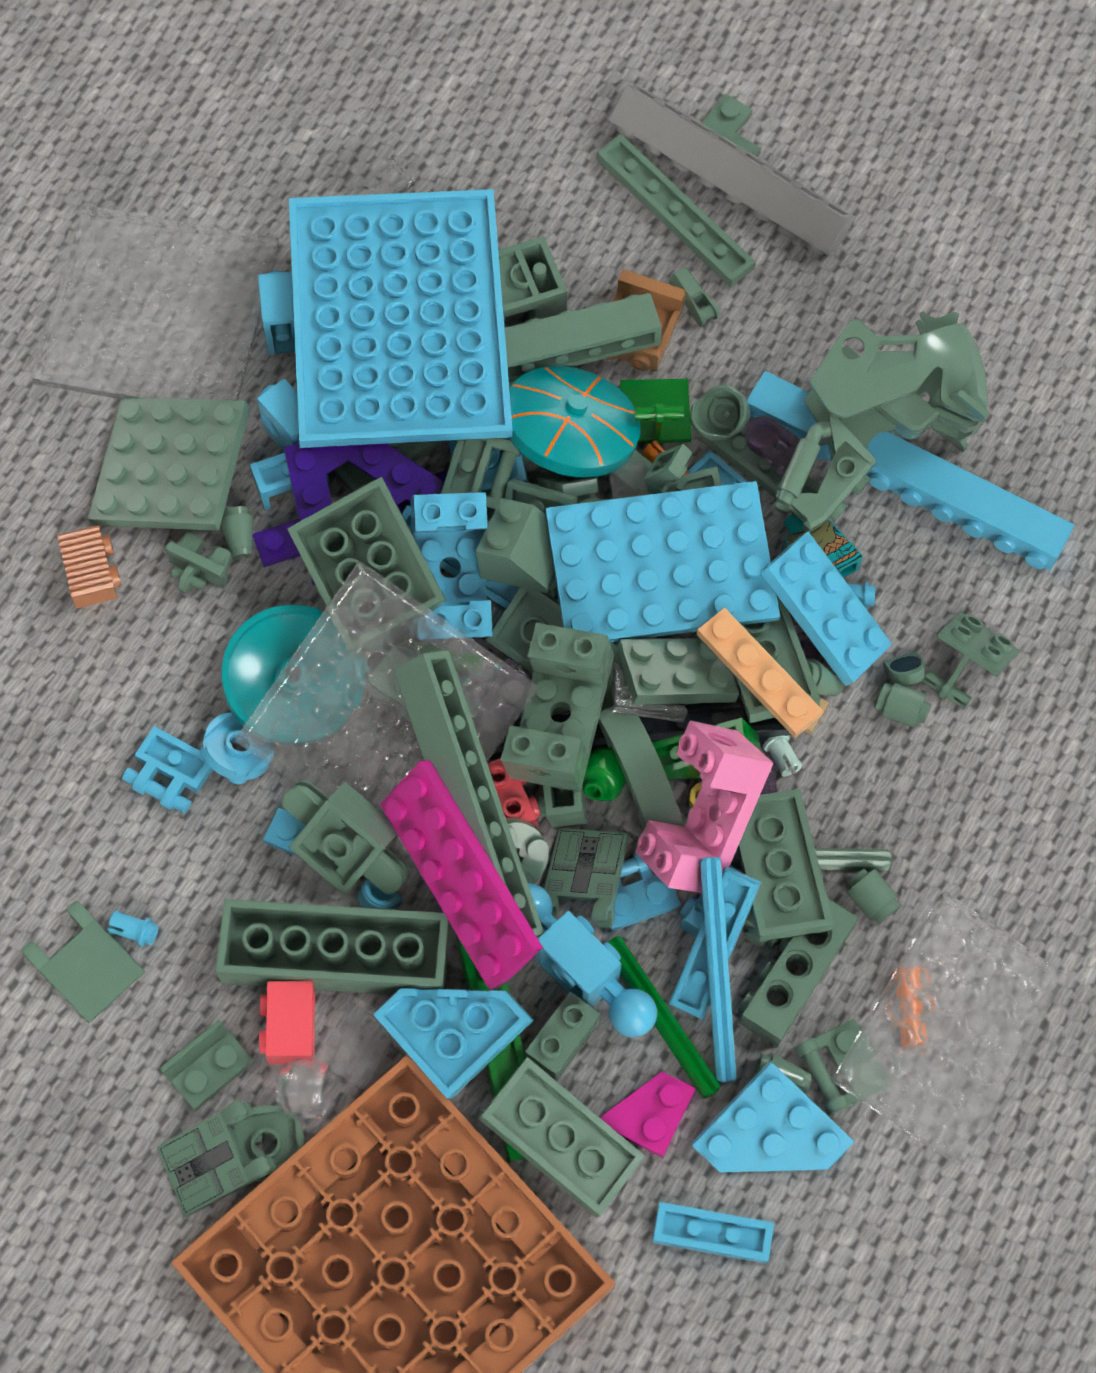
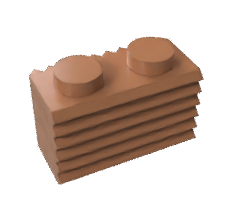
M99 525L57 535L75 607L81 608L117 599L115 587L122 585L117 566L110 567L108 556L114 555L109 534L103 536Z

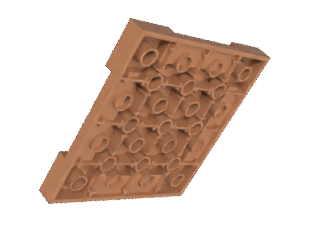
M408 1054L171 1262L264 1373H523L556 1341L558 1342L602 1301L616 1285L612 1278L453 1103L441 1093Z

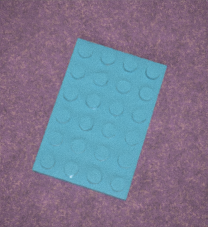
M757 481L545 509L561 619L564 628L608 635L610 643L619 642L620 639H643L696 632L697 629L723 608H726L741 625L778 621L780 618L777 595L760 573L771 561Z

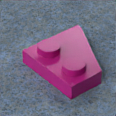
M661 1072L600 1118L627 1141L663 1158L696 1088Z

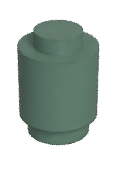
M885 683L875 710L883 712V717L915 728L918 722L925 723L932 704L926 702L927 694L894 683V685Z
M862 869L848 881L852 888L847 894L870 920L874 918L878 924H881L886 917L892 915L901 906L896 900L898 895L875 869L870 873Z

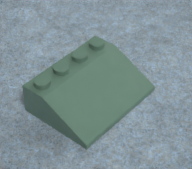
M382 477L287 528L349 652L359 660L389 645L446 602L436 579Z

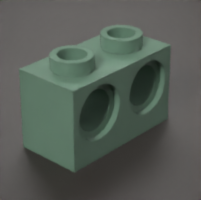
M569 992L526 1049L525 1058L528 1057L557 1081L599 1025L601 1013Z

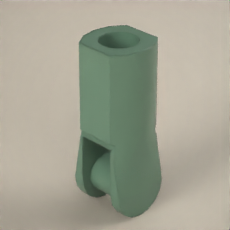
M687 267L675 272L671 276L669 281L672 286L686 290L685 305L699 327L704 326L705 321L712 317L714 319L720 317L716 303L707 295ZM703 302L705 306L699 309L696 304Z

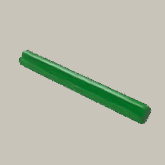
M617 936L609 940L608 943L621 956L619 960L622 963L620 975L630 989L642 990L654 1000L657 1007V1019L654 1026L701 1097L706 1099L717 1093L720 1084L622 937Z

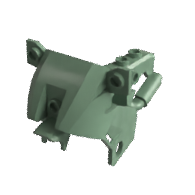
M924 311L920 312L919 315L922 321H916L920 335L876 336L860 320L854 319L849 321L809 381L812 390L805 398L804 404L817 423L810 427L805 439L800 438L777 489L775 510L783 514H788V511L793 513L804 523L802 529L805 532L809 531V533L824 525L829 518L835 522L848 507L843 501L852 491L858 495L871 480L867 474L874 467L876 459L867 450L871 439L879 433L895 431L906 439H915L931 428L960 451H965L968 447L965 439L978 433L987 419L989 411L987 410L988 393L983 361L968 327L962 323L957 324L959 313L951 312L942 317L935 318L929 316ZM851 338L858 339L864 346V352L859 356L850 347H842L843 343ZM914 344V351H878L880 345ZM923 393L929 395L928 402L920 397ZM828 444L832 462L818 493H801L817 460L816 457L820 451V446Z

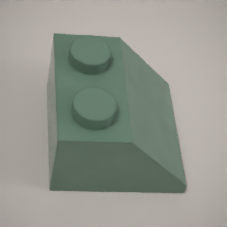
M501 498L487 526L488 528L485 530L476 549L480 577L547 593L555 573L546 515L535 505Z

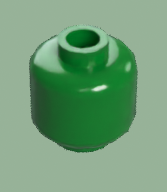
M597 748L590 752L583 781V790L586 796L592 800L601 802L612 801L619 796L627 781L613 749Z

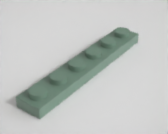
M622 134L597 152V160L730 288L755 269L756 261Z

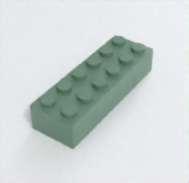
M224 899L216 974L221 984L267 987V982L313 981L315 990L394 995L400 988L417 990L446 989L451 924L444 913Z

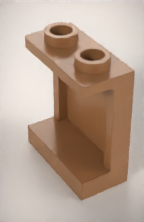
M623 269L618 279V289L613 302L633 294L643 295L651 293L662 326L661 345L605 359L616 360L618 358L630 362L631 366L637 370L647 371L651 369L657 371L684 308L686 290Z

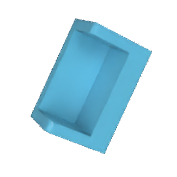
M285 453L250 464L253 482L265 511L271 509L270 497L292 490ZM327 474L326 477H327L328 487H329V489H330L329 479H328V474Z

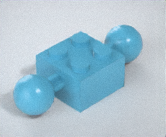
M528 883L544 933L538 938L543 948L535 955V960L567 993H573L589 1006L593 1007L603 998L610 1005V1022L621 1035L633 1038L648 1033L653 1028L657 1019L656 1004L646 992L639 989L625 990L619 983L622 963L619 961L621 956L616 949L608 942L602 944L593 935L595 931L591 924L580 915L576 918L568 910L559 920H556L551 915L552 901L546 890L536 884Z

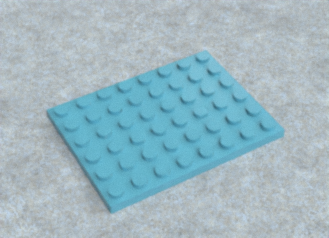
M494 190L289 198L300 448L512 437L513 429Z

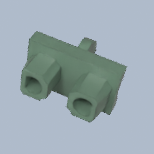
M189 531L177 543L170 541L165 548V551L170 554L169 562L176 565L171 575L180 579L178 589L185 594L189 593L193 586L204 590L207 581L224 589L229 581L227 571L232 562L231 553L222 547L215 546L208 558L199 555L204 546L203 540Z

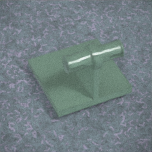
M961 612L939 632L937 637L964 655L963 659L948 681L930 669L922 683L939 693L938 697L942 700L947 698L964 710L972 697L955 687V684L970 661H974L997 677L1016 658L1020 650L1015 648L1013 642L1006 636L994 634L985 628L983 622L977 617L970 614L965 615Z

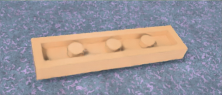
M723 608L697 629L698 637L794 738L822 716L823 710L726 608Z

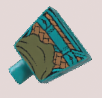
M794 514L788 516L783 522L790 535L784 538L781 552L800 535L806 533L802 529L804 523ZM829 519L824 525L810 533L843 578L860 569L863 555Z

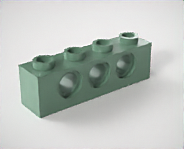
M828 899L834 926L832 930L817 932L823 937L824 943L813 945L807 941L806 934L783 938L777 948L782 952L777 962L768 961L758 977V980L763 982L756 994L749 991L738 1009L743 1013L740 1024L777 1048L859 918ZM790 962L800 963L804 967L805 973L800 976L792 975L787 970L786 965ZM771 992H778L784 996L786 1004L774 1006L769 1003L766 995Z

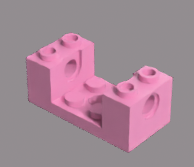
M689 721L685 733L680 738L676 754L686 764L693 765L701 773L702 784L693 808L689 811L685 826L648 820L644 832L638 839L635 853L667 887L702 893L701 858L719 857L722 874L724 869L730 866L773 766V762L737 730Z

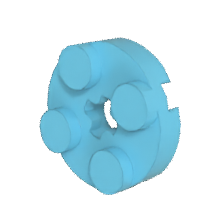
M224 713L209 723L203 736L200 753L215 772L228 778L233 784H244L247 780L255 779L268 770L274 758V746L272 742L266 741L248 731L235 716H231L232 713ZM230 742L234 744L242 742L245 744L244 751L235 750Z

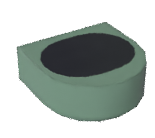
M917 651L883 661L885 672L894 683L910 686L919 683L925 677L924 661Z

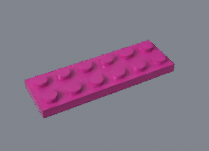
M430 760L420 761L380 805L490 991L499 989L543 947Z

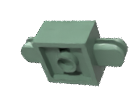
M307 779L299 780L285 793L283 808L305 825L289 848L344 895L348 893L362 875L385 894L395 893L406 882L410 875L409 865L387 848L388 844L397 835L388 817L345 781L329 798ZM343 828H347V829L351 830V831L353 832V834L355 835V838H354V836H353L348 830L343 829Z

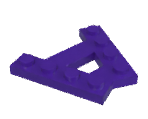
M300 444L284 447L299 522L332 504L326 475L346 461L374 480L382 477L397 505L405 500L411 503L413 495L441 494L444 486V481L388 444L300 448ZM311 577L312 586H314L315 583Z

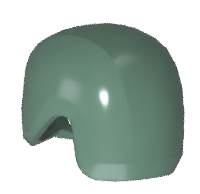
M719 385L711 388L701 399H697L690 408V421L693 428L699 435L711 441H720L735 436L745 428L750 419V409L745 396L735 387L729 385ZM726 411L729 412V416L727 418L724 416V413Z

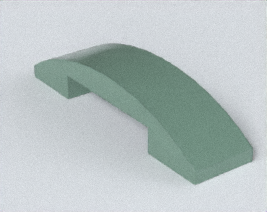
M630 701L601 711L598 720L599 726L608 747L613 748L639 810L637 815L643 830L648 820L684 826L661 761Z

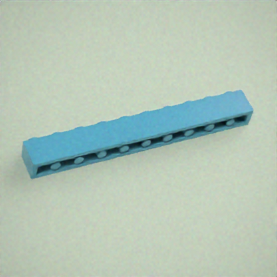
M764 371L747 399L750 409L749 424L760 430L767 428L777 433L779 439L789 445L798 444L800 438L805 439L810 427L817 422L804 404V400L809 392L767 371ZM890 432L879 433L868 444L867 450L876 459L874 467L867 474L871 479L869 482L874 488L881 491L890 490L900 495V498L906 504L914 507L920 505L930 510L936 519L942 522L952 521L962 526L966 534L975 538L982 536L994 542V546L1001 552L1008 554L1014 552L1024 557L1027 564L1033 568L1052 570L1071 535L1074 524ZM828 444L820 446L821 448L816 458L819 460H825L826 458L831 460Z

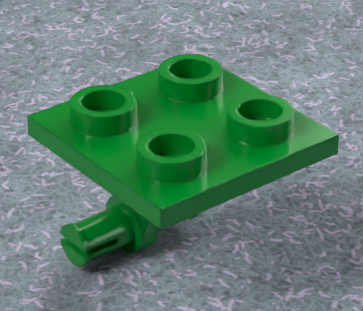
M688 379L620 380V390L635 407V422L640 421L641 430L638 443H652L655 440L658 443L691 442Z

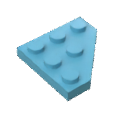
M400 988L373 1014L441 1093L450 1100L533 1021L529 1014L506 991L417 990Z
M770 1060L691 1144L719 1172L828 1170L854 1143V1140Z

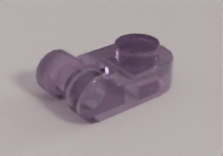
M763 416L750 420L744 435L745 443L749 449L770 463L777 473L784 475L800 438L773 419ZM779 443L786 448L783 453L775 449Z

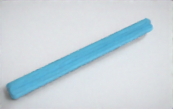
M719 857L701 858L700 866L715 1074L718 1082H731L736 1080V1063L722 868Z

